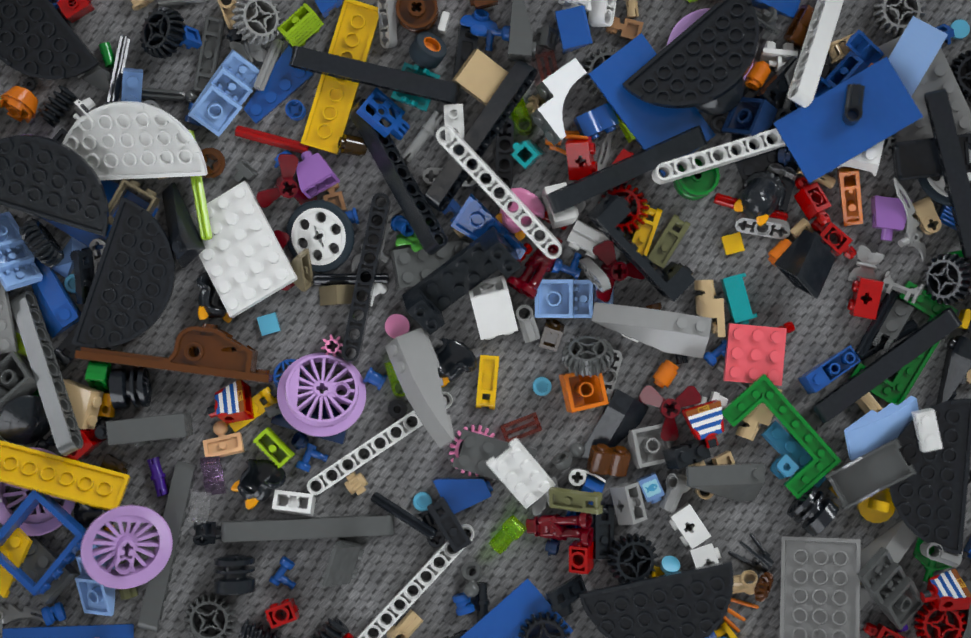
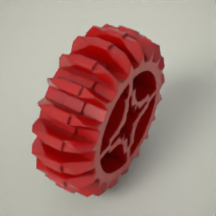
M620 184V189L616 186L613 188V192L610 190L606 192L614 196L618 195L619 197L627 195L628 197H625V199L629 203L628 208L630 210L633 200H636V214L631 211L625 217L632 220L616 226L625 234L626 230H628L629 234H633L632 228L638 231L640 228L637 225L639 223L645 224L642 217L648 218L644 211H648L649 207L643 206L648 203V200L642 199L644 193H638L639 189L637 187L632 190V185L628 184L625 189V185Z
M932 601L927 602L928 607L925 604L922 606L923 611H917L920 617H914V620L919 622V624L913 626L915 629H918L915 633L918 637L931 638L927 631V625L933 627L934 638H944L947 631L952 632L945 638H962L961 632L965 631V627L962 625L967 624V621L962 619L965 613L960 612V610L949 611L954 618V624L948 622L947 611H937ZM937 611L934 618H929L933 612ZM942 621L946 625L938 627L934 623L938 624V622L941 623Z

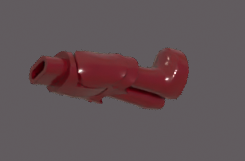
M555 244L548 246L550 253H556L559 250ZM537 248L525 263L526 269L523 274L518 278L510 276L506 283L520 294H525L527 297L534 299L545 273L550 272L556 259L548 258Z
M581 512L579 515L574 516L552 514L540 517L535 516L534 519H526L527 534H534L536 537L540 536L559 541H566L567 538H578L584 547H590L593 540V527H590L592 516L589 513ZM565 525H578L581 528H567Z

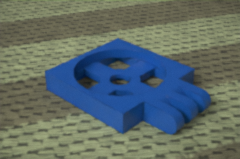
M377 87L356 111L361 118L384 138L390 133L397 140H401L410 129V125L402 119L405 112ZM374 100L381 101L383 104H378ZM367 105L374 110L375 114L373 116L366 111ZM378 109L383 110L384 115H381ZM380 119H385L390 126L384 127L379 122Z

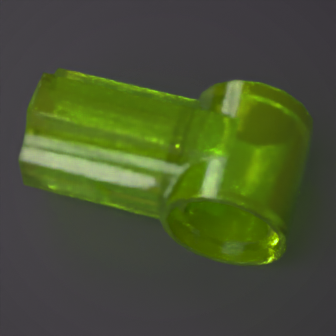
M522 97L511 115L517 132L525 136L532 132L533 124ZM524 121L529 123V127L525 130L519 128V124Z
M391 361L384 363L393 395L398 398L405 397V393L399 394L395 391V386L400 383Z
M512 515L504 522L502 529L493 537L489 544L496 552L502 554L514 540L516 541L521 537L527 528Z

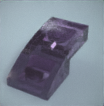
M220 456L200 458V466L204 476L203 483L207 495L226 493Z

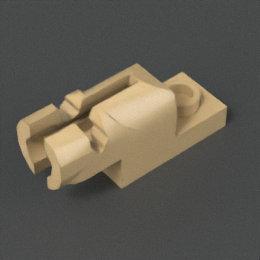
M713 280L694 281L695 290L702 292L701 295L695 296L697 316L714 318V322L711 323L712 334H715V337H726L724 298L714 299L716 291Z
M760 403L741 420L747 426H738L735 435L754 441L756 434L761 428L759 425L769 426L773 413L765 404Z

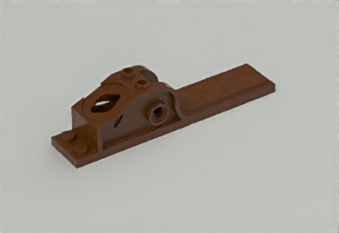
M203 323L202 327L192 326L182 330L176 338L174 351L170 357L81 347V350L75 351V358L265 383L274 382L273 374H270V370L256 369L257 350L232 338L233 335L223 329H218V325ZM197 347H198L199 350H200V353H199L198 356H196V354H195V349H196ZM231 347H235L236 351H232Z

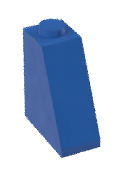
M484 477L436 478L433 480L440 497L443 496L454 514L492 496L491 491H493L490 481H485Z

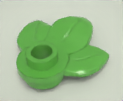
M415 232L409 237H405L401 233L396 235V247L411 245V249L414 252L423 249Z

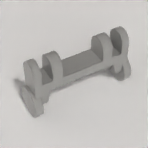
M887 271L883 280L882 291L887 287L886 293L888 294L892 290L905 294V301H909L910 297H913L911 303L915 304L925 285L921 284L920 287L917 286L916 288L909 289L894 283L890 275L891 271Z

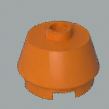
M14 86L1 95L0 108L4 106L8 110L7 115L19 122L24 119L29 123L31 119L35 118L38 99L30 90Z

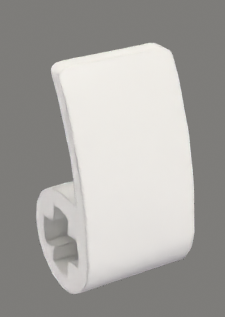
M573 468L568 473V479L574 486L583 485L587 474L593 475L606 483L604 478L597 474L589 473L586 469ZM576 472H579V475L582 476V479H578V482H575V479L572 478V475H575Z

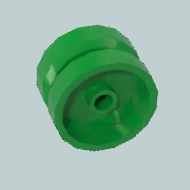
M695 159L696 165L702 166V162L699 159ZM679 164L677 169L680 172H684V167ZM719 168L673 181L674 188L685 199L692 201L701 200L708 196L718 185L720 178Z

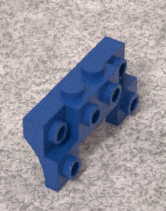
M858 30L850 36L845 44L850 49L849 53L826 79L820 76L814 98L868 68L871 63L875 64L884 56L882 50L862 31Z

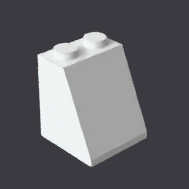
M504 275L486 279L469 291L481 340H491L496 336L510 335L514 331H518Z

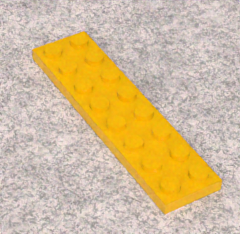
M344 0L328 53L366 62L379 22L378 7L356 0ZM321 74L301 144L338 155V141L345 133L350 117L349 114L360 83Z
M0 440V482L107 511L120 507L130 475Z

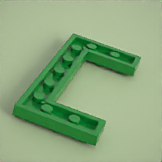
M907 281L904 287L911 289L916 288L917 285ZM924 289L921 295L918 296L915 304L911 303L913 297H910L909 301H905V294L899 293V299L929 316L928 321L949 307L956 314L958 312L957 309L950 305L939 304L937 300L933 301L931 299L932 294H926L927 291ZM940 341L898 370L892 381L886 379L872 389L870 393L888 404L893 403L898 406L907 397ZM858 363L848 379L853 377L866 366H864L861 363Z
M762 374L722 409V414L730 425L735 427L760 403L763 402L812 457L806 465L784 483L794 497L799 499L839 464L841 460L768 377Z

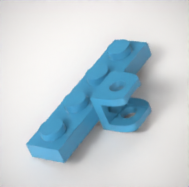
M776 420L761 434L780 454L770 466V471L778 479L792 476L812 459ZM824 476L815 486L819 488L827 478Z

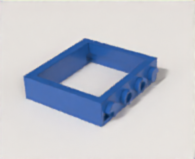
M34 490L31 491L0 529V546L23 524L39 503L75 535L74 539L37 583L0 552V564L32 595H39L49 590L52 581L59 578L64 572L63 568L76 558L75 554L81 549V543L87 530L51 496Z

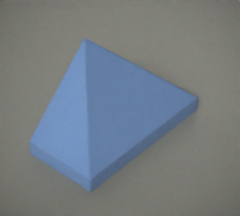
M71 237L63 249L64 258L59 264L51 267V269L66 278L74 269L70 253L74 250L81 251V249L87 248V246Z

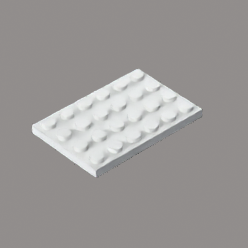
M241 182L207 203L212 239L202 240L205 249L199 254V257L231 318L236 317L298 279L248 182ZM194 211L190 216L200 235L197 213Z

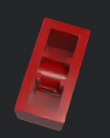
M589 136L587 140L568 139L565 146L569 180H579L597 172V161H594L593 154L596 152L595 143H592V137Z
M857 276L856 280L852 283V299L848 301L847 309L850 310L849 314L876 320L884 282ZM865 295L868 296L867 299H864V300L861 299V296H865Z

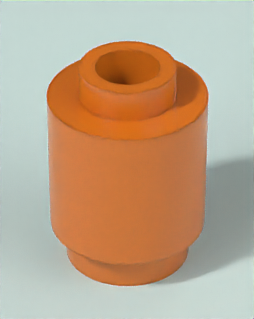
M764 61L754 62L746 76L745 85L755 91L761 88L771 72L769 64Z
M786 238L783 241L780 240L768 252L770 263L776 267L774 263L788 249L792 242Z
M666 359L652 376L655 379L653 383L662 389L664 386L668 388L678 374L677 370L679 367Z

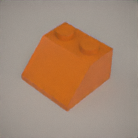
M569 372L559 374L567 412L574 413L609 404L602 373H599V376L592 375L591 377L575 376L574 373Z

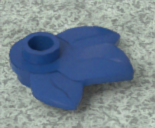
M476 9L472 15H464L460 20V25L470 27V32L478 37L486 35L487 30L497 32L498 29L496 22L490 20L489 13L484 9Z

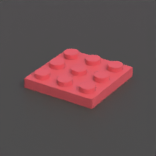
M728 323L723 381L753 383L762 374H765L774 385L782 386L787 328Z

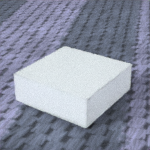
M442 12L438 25V32L444 35L450 19L449 12Z

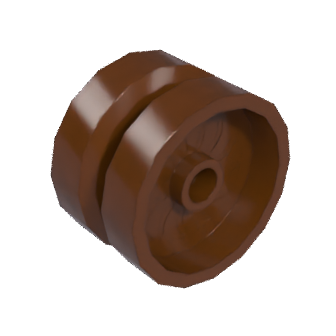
M397 0L396 2L398 21L409 32L417 34L426 32L433 28L437 22L439 14L437 0Z

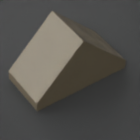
M305 248L290 263L298 278L293 283L304 292L314 284L309 249Z
M355 284L319 287L320 306L351 304Z

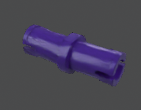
M159 457L147 460L152 476L150 479L154 483L157 497L169 494L164 478L166 474L162 471Z

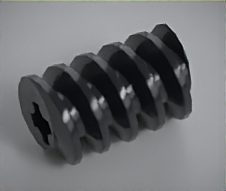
M61 85L58 86L61 91L60 93L53 91L56 98L48 97L50 104L43 103L45 110L38 108L40 116L54 128L53 121L60 122L58 115L65 117L63 110L70 111L71 109L68 104L75 106L73 98L79 99L67 87Z
M335 617V620L328 618L330 625L323 624L322 626L325 631L323 632L318 629L319 637L313 635L312 638H344L343 633L348 634L349 629L337 617Z
M247 618L238 638H281V635L278 637V630L270 634V627L263 631V624L256 628L255 621L250 626L249 619Z

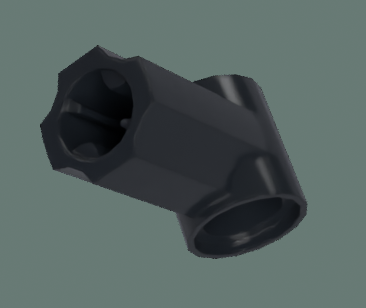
M861 84L847 85L842 120L849 126L857 124L863 115L862 106L865 86ZM854 111L857 114V118L851 119L848 116V112Z

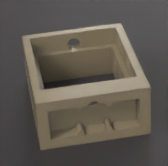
M123 179L108 204L109 224H113L115 218L113 215L119 206L121 197L125 196L129 187L151 200L146 209L151 215L161 199L157 198V193L147 188L145 191L140 188L141 184L133 179L129 181Z

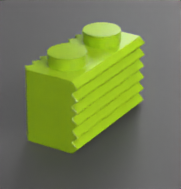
M304 3L292 16H289V19L280 24L277 29L292 47H302L305 45L306 40L320 31L324 23L314 10Z
M270 427L265 428L253 440V443H256V446H259L261 451H264V454H267V457H270L272 462L278 465V468L283 467L295 455Z

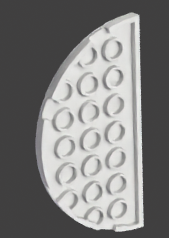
M112 102L93 109L76 121L62 143L83 157L93 168L100 181L205 176L208 174L200 147L186 127L162 109L141 102Z

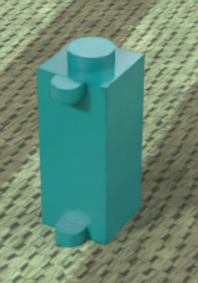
M531 139L514 143L513 149L515 151L511 155L524 168H528L545 152Z
M746 273L720 279L732 324L745 325L749 323V319L758 317L757 313L752 314L743 277L746 276Z

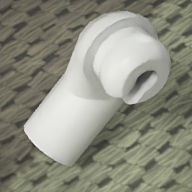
M375 283L370 306H373L375 296L386 293L387 286L385 284Z

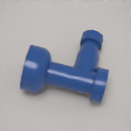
M505 25L502 29L498 28L497 32L487 30L486 35L482 36L486 37L485 51H493L494 36H501L504 41H509L510 26Z
M575 253L570 267L564 265L561 259L556 258L551 272L559 273L561 271L574 276V279L577 280L581 272L578 265L582 255Z
M725 339L721 341V344L714 351L704 353L703 358L710 366L713 367L717 363L716 358L721 354L725 358L727 342Z
M308 443L302 460L297 461L295 467L309 472L311 469L309 464L311 457L326 462L329 455H324L317 451L318 446Z
M282 556L280 559L281 566L275 575L270 577L269 581L276 586L282 583L293 590L296 583L284 576L287 569H293L295 563Z

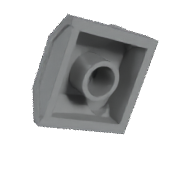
M663 423L629 430L628 443L631 458L636 468L665 463L662 450L671 448L670 441H664L660 437Z

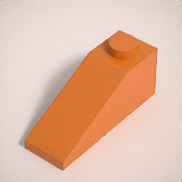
M850 167L837 168L844 226L863 224L859 169Z

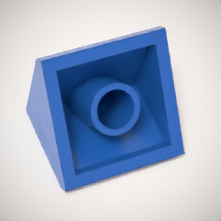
M585 6L555 11V21L563 54L593 43Z

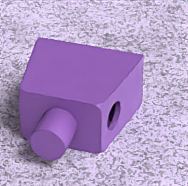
M305 151L301 154L303 161L298 163L296 172L300 189L308 199L340 182V179L319 153L313 155L311 151Z
M871 197L872 228L882 229L880 240L892 241L893 231H902L905 227L907 220L905 208L899 198Z

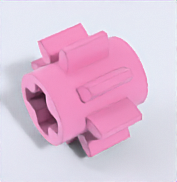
M330 334L329 340L323 339L325 346L321 347V349H326L325 355L333 353V356L337 357V352L342 354L340 349L343 343L339 342L340 336L334 339L333 335ZM331 341L338 344L334 352L328 348V345H331Z

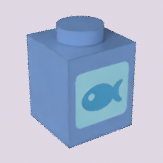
M653 472L637 479L647 503L651 501V504L662 500L661 496H664L665 493L656 473Z

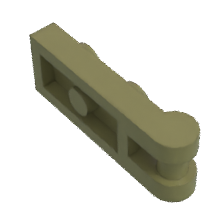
M674 214L647 258L653 264L664 269L691 223L680 220L679 216ZM674 225L681 228L679 232L672 229Z
M557 487L549 489L550 508L596 515L603 513V506L601 505L603 494L601 492L591 493ZM588 501H592L593 505H589Z

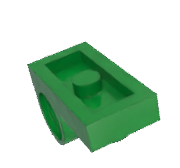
M89 361L85 380L90 387L110 393L109 376L111 363Z

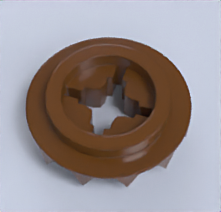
M215 148L201 150L205 163H208L207 156L211 160H218L213 164L214 170L206 166L208 174L203 177L216 178L223 173L226 166L223 154Z
M765 572L758 579L754 592L756 601L763 602L768 597L774 581L772 573Z

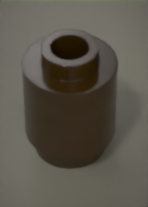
M344 134L343 137L339 138L338 148L341 153L355 156L366 154L367 146L362 137Z

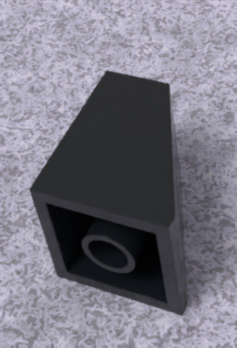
M804 229L774 264L796 288L817 299L836 258L831 253L832 249L827 244L822 243V237L815 231L811 233Z

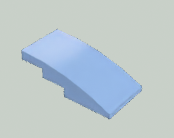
M914 16L888 58L911 97L948 34Z
M232 49L211 77L188 115L220 137L242 109V104L253 92L252 88L260 69Z
M9 211L0 214V282L6 292L40 282L43 279V275L34 263L35 257L21 238L20 227Z
M542 279L535 296V318H592L594 302L614 304V286L610 300L603 302L597 298L596 291L598 288L590 280Z
M910 396L898 406L890 403L878 413L871 410L846 428L844 434L849 459L854 460L898 438L902 430L913 419L911 412L919 410L917 398Z
M99 534L95 536V538H106ZM93 545V546H92V549H95V548H98V547H101V546H104V545ZM81 554L78 555L76 560L80 575L75 578L84 613L104 616L114 615L115 589L103 586L93 580L83 566ZM103 554L96 555L94 558L97 560ZM108 559L102 565L106 567L110 559Z

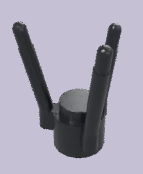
M750 533V537L762 553L757 554L742 541H740V545L755 557L753 562L731 551L728 554L753 567L756 571L760 569L765 573L772 567L774 561L753 533Z

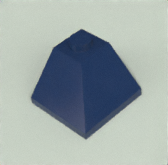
M742 97L738 105L729 111L721 131L723 133L754 136L771 127L778 110L766 99Z

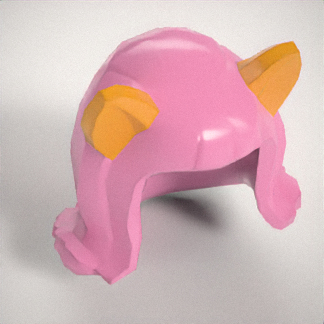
M522 187L511 188L513 193L536 217L544 218L545 207L534 193ZM516 202L508 203L509 210H518L519 207ZM500 208L499 213L495 217L511 233H514L519 241H522L526 234ZM524 216L521 218V222L524 225H530L532 219L529 216Z

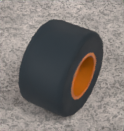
M430 32L419 33L409 47V54L412 60L426 69L436 68L447 53L446 45L442 39Z

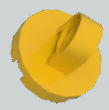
M888 488L857 504L860 515L872 523H882L889 520L895 511Z

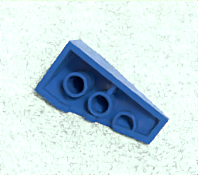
M35 258L34 263L43 275V279L40 282L31 284L37 298L47 332L53 339L77 323L82 313L53 269L45 266L40 260Z

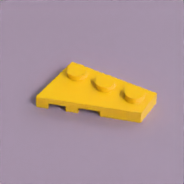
M17 528L7 541L0 546V552L19 568L21 563L24 562L33 541L21 528ZM0 564V595L3 598H8L10 594L9 589L16 579Z

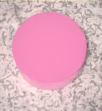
M393 314L385 322V331L390 337L396 338L410 331V322L404 315Z

